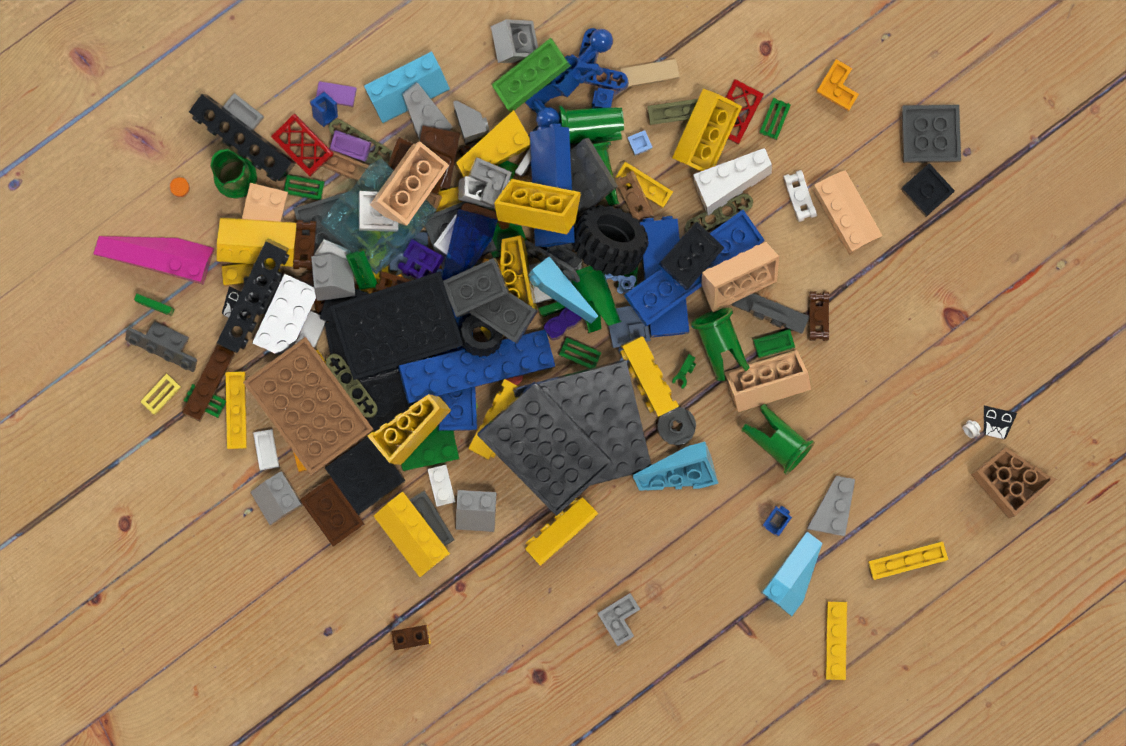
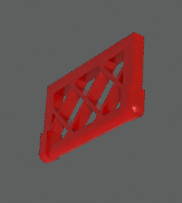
M734 79L725 98L734 102L735 99L744 97L747 107L741 109V111L749 110L743 123H741L739 115L737 117L739 124L733 126V128L738 126L741 128L737 137L731 133L728 137V140L739 145L764 94ZM736 87L743 92V95L732 96ZM748 95L756 97L752 106L749 105Z
M293 114L271 136L309 177L334 155L296 114ZM297 122L302 131H291V126ZM283 133H288V144H285L279 138ZM291 133H302L301 144H291ZM304 133H307L315 141L314 144H304ZM291 147H301V157H297L291 150ZM304 147H314V157H304ZM317 147H321L326 152L322 157H317ZM303 160H314V165L309 169L303 163Z

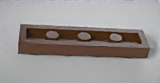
M218 345L216 346L182 412L184 415L199 422L202 420L225 372L235 356L233 352Z

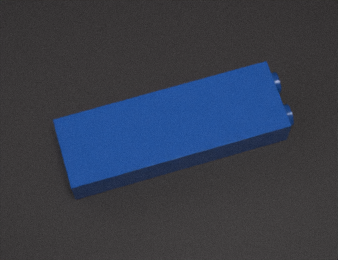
M550 124V127H537V131L530 132L532 183L572 190L569 127H561V124ZM574 225L567 235L534 228L535 247H554L575 243Z
M673 216L662 217V220L654 221V218L643 219V222H640V225H643L647 232L649 242L642 257L644 280L662 268L658 263L680 240L678 218L673 219ZM686 298L649 324L650 338L689 334Z

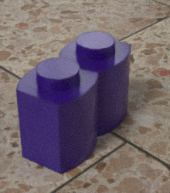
M565 308L559 316L550 319L545 324L544 331L551 341L558 340L567 330L576 327L581 322L582 317Z

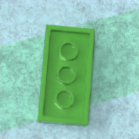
M550 38L495 81L492 86L506 108L512 112L571 65L554 40Z

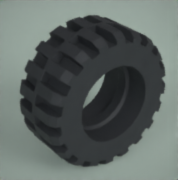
M598 205L583 212L574 230L575 243H572L574 251L577 252L578 258L582 259L587 266L593 267V270H599L606 275L618 276L621 274L622 276L633 272L638 267L649 242L644 226L640 225V221L636 218L634 219L630 213H625L620 208L615 209L613 206L604 207L603 205Z

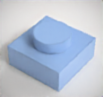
M645 130L627 138L635 156L653 148Z

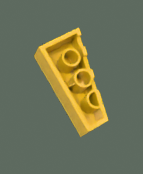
M513 110L456 162V168L462 178L469 176L475 158L498 166L530 148V138L515 111Z
M521 235L502 239L500 264L501 273L510 293L537 310L533 285L528 276L530 268L525 240Z
M639 336L621 345L622 350L620 354L623 360L626 359L629 362V373L633 379H637L639 383L637 389L641 396L645 395L648 401L645 405L649 413L653 412L654 415L659 417L679 407L677 401L672 400V391L667 383L663 381V374L658 365L654 363L655 359L644 337Z
M504 379L503 387L496 394L492 407L487 411L483 424L480 425L477 433L515 399L513 388L519 386ZM476 433L468 449L488 461L491 457L495 458L496 454Z
M428 394L410 406L407 411L395 416V419L383 424L379 430L367 436L389 463L401 465L449 414L451 409L441 397Z

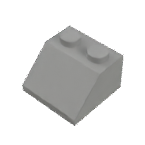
M506 19L491 26L498 63L521 62L538 48L533 21Z
M459 101L453 102L465 145L480 141L490 132L486 117L482 118L480 112Z
M332 254L311 256L314 290L317 301L356 296L354 275L348 260Z
M282 471L267 479L250 492L269 525L303 506Z
M458 490L456 530L494 532L497 493Z

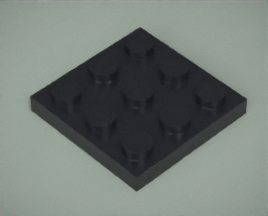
M369 437L325 467L358 515L405 482V479L394 464L386 460Z

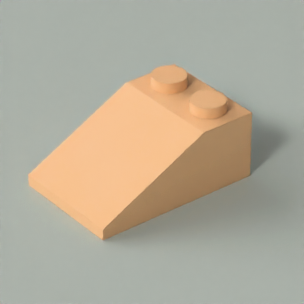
M250 183L242 219L282 222L288 192Z

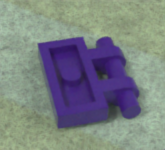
M411 239L402 255L408 258L406 264L400 262L398 269L402 270L403 274L418 279L427 276L429 271L436 273L445 257ZM416 263L422 266L420 271L414 269Z

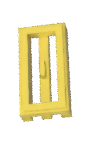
M166 374L141 400V403L156 415L180 390L181 386ZM168 380L170 383L148 404L147 401ZM174 385L173 390L153 409L152 407Z

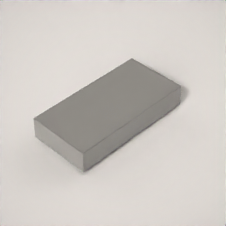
M235 93L223 106L253 130L264 118L263 115Z

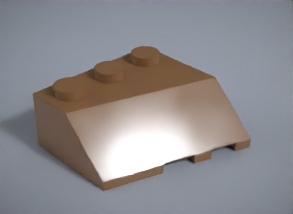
M1006 447L971 474L1008 519L1015 517L1057 480L1053 476L1044 473L1040 468L1026 462L1024 458Z

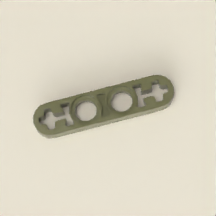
M335 119L330 123L329 131L332 136L335 131L334 125L338 126L340 124L343 131L346 132L347 129H350L346 134H358L360 139L374 144L376 149L368 154V158L381 166H388V160L383 162L382 156L378 155L377 158L374 156L378 154L379 148H381L380 153L383 155L390 154L389 157L391 158L392 151L342 120Z
M741 194L727 201V204L715 209L710 214L716 218V222L712 225L707 224L705 221L706 212L688 220L685 225V232L689 230L691 223H700L698 220L700 218L702 219V224L706 227L704 228L706 231L723 224L738 213L733 202L738 205L743 198L745 201L749 200L748 207L745 208L743 205L738 207L739 212L741 210H744L745 213L748 212L753 206L752 197L748 194ZM729 206L732 208L733 214L725 216L722 213V209Z
M330 355L326 360L327 367L363 416L366 418L374 417L378 412L376 403L358 379L353 380L352 377L351 382L348 384L341 381V376L344 373H349L352 376L350 368L340 355ZM333 358L335 360L340 359L338 364L341 368L346 367L338 375L335 374V372H338V369L335 366H330L332 364L331 359ZM356 388L363 391V396L360 399H355L352 396V392ZM366 397L369 398V400H366V403L369 406H374V408L372 409V414H370L369 412L364 413L366 408L363 404H361V406L358 405V403L364 401Z

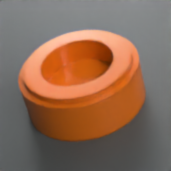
M175 178L170 183V191L176 197H184L190 190L189 183L184 178Z

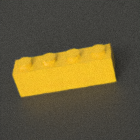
M703 88L672 159L698 171L715 167L742 106Z
M511 179L494 202L498 221L567 235L576 221L581 194L577 191Z
M220 218L217 238V261L255 264L266 240L269 238L289 248L287 254L290 256L286 264H281V266L293 267L297 223ZM266 259L267 265L276 266V263L273 259Z
M401 492L374 515V518L419 577H422L451 554L404 492Z
M583 497L580 500L576 498L569 504L571 508L568 511H562L555 516L556 521L551 526L549 523L540 530L542 534L539 537L535 538L533 536L525 543L527 545L525 550L539 566H542L598 515L597 511Z

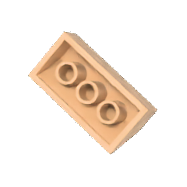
M420 141L411 145L370 203V206L384 217L407 226L449 165Z
M846 170L834 174L813 186L812 190L849 254L882 237L879 228Z
M767 242L756 245L752 249L739 253L737 256L702 272V288L713 312L777 282L779 255Z
M797 350L749 364L750 368L747 371L739 367L724 372L738 412L811 390L808 371Z

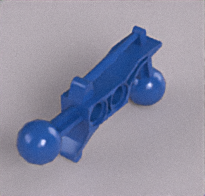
M597 29L592 32L589 41L590 46L579 58L573 54L565 56L571 66L525 102L537 113L536 122L538 127H550V124H559L560 122L558 112L551 107L546 108L545 103L561 95L568 97L579 84L584 83L585 78L595 74L599 76L603 73V69L598 64L588 63L598 52L604 53L611 49L613 37L608 30Z

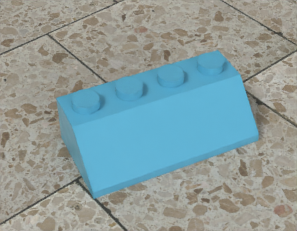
M432 52L364 85L365 91L382 123L408 111L402 93L416 82L430 99L450 90Z

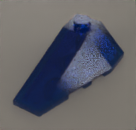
M458 209L443 270V280L475 266L493 239L497 219Z

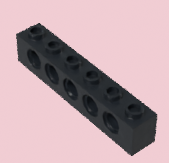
M201 94L190 109L189 113L193 115L192 119L199 124H205L211 134L215 136L218 134L222 137L224 144L229 147H235L241 157L245 159L248 157L252 160L251 164L259 170H265L267 177L275 182L277 180L283 181L296 164L295 161L243 123L209 95ZM210 111L215 113L213 121H210L208 118ZM226 122L230 125V130L227 133L223 130V125ZM240 134H243L245 137L243 144L238 142ZM256 145L260 148V153L257 156L253 153V148ZM270 157H273L275 160L273 167L268 165Z
M269 238L266 240L217 344L236 353L240 349H245L249 341L246 336L248 332H253L257 324L254 320L257 315L261 316L265 308L262 303L265 298L269 299L273 291L270 287L273 281L277 282L281 275V272L278 270L281 264H286L290 256L287 254L289 248ZM266 259H273L276 263V266L269 267L266 263ZM258 276H265L267 283L261 284L258 281ZM250 293H257L259 300L253 301L250 298ZM242 310H249L251 317H244ZM234 327H241L243 334H236Z

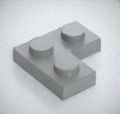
M475 158L468 177L486 184L480 202L495 208L494 202L508 184L512 172L482 159Z
M631 593L597 614L617 646L634 637L624 619L639 611L640 608Z

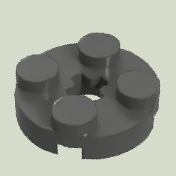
M677 407L660 416L657 426L658 433L670 445H683L695 433V418L690 411ZM674 421L677 423L681 422L680 431L671 428L674 425Z

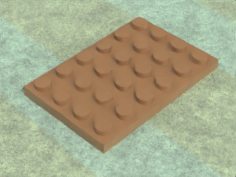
M306 337L243 382L311 476L374 431Z

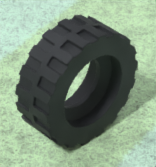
M471 314L470 317H467L461 326L460 334L464 344L462 347L468 353L470 352L472 355L479 357L490 356V354H494L500 348L503 334ZM477 327H485L490 331L491 338L486 342H477L472 337V332Z

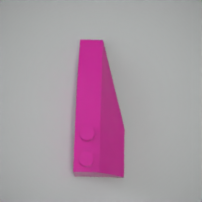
M99 236L94 255L204 285L214 248L179 238Z

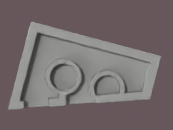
M417 82L402 93L419 141L423 125L445 130L452 128V125Z
M835 476L813 519L809 523L808 530L845 536L855 479Z

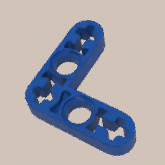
M590 28L585 32L578 58L590 46L589 36L597 29ZM599 52L591 59V61L588 64L596 63ZM602 68L603 73L607 75V79L604 82L597 81V74L593 75V80H591V77H587L584 81L585 84L617 91H623L629 85V80L625 73ZM611 75H613L612 78L615 80H619L622 77L625 82L618 86L616 81L611 80Z

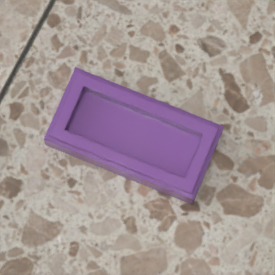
M319 81L316 97L325 92L337 102V105L354 107L357 88Z
M336 130L334 131L330 149L365 162L368 158L371 142Z

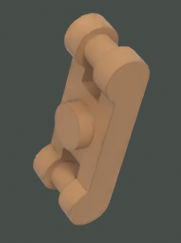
M633 171L626 173L624 177L615 178V182L618 185L617 188L620 189L634 219L642 221V218H649L654 215ZM630 183L632 187L627 188L626 184ZM642 205L643 210L639 211L637 206Z

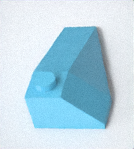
M550 257L533 268L528 274L533 286L538 287L539 290L589 323L594 322L598 317Z
M706 442L687 446L633 475L639 491L663 490L665 487L682 489L684 486H693V489H700L718 484L714 464Z
M806 532L761 592V594L790 616H793L804 601L822 542L809 532Z

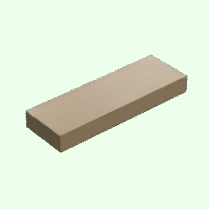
M676 59L620 69V72L625 73L628 77L629 85L627 88L680 78Z

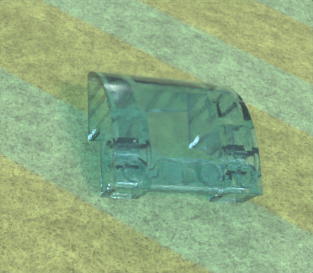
M382 159L369 165L352 190L341 195L321 221V224L352 253L364 250L372 272L376 275L409 245L411 239L417 236L436 212V209L425 199L407 226L398 223L397 232L360 231L359 191L379 192L394 171Z

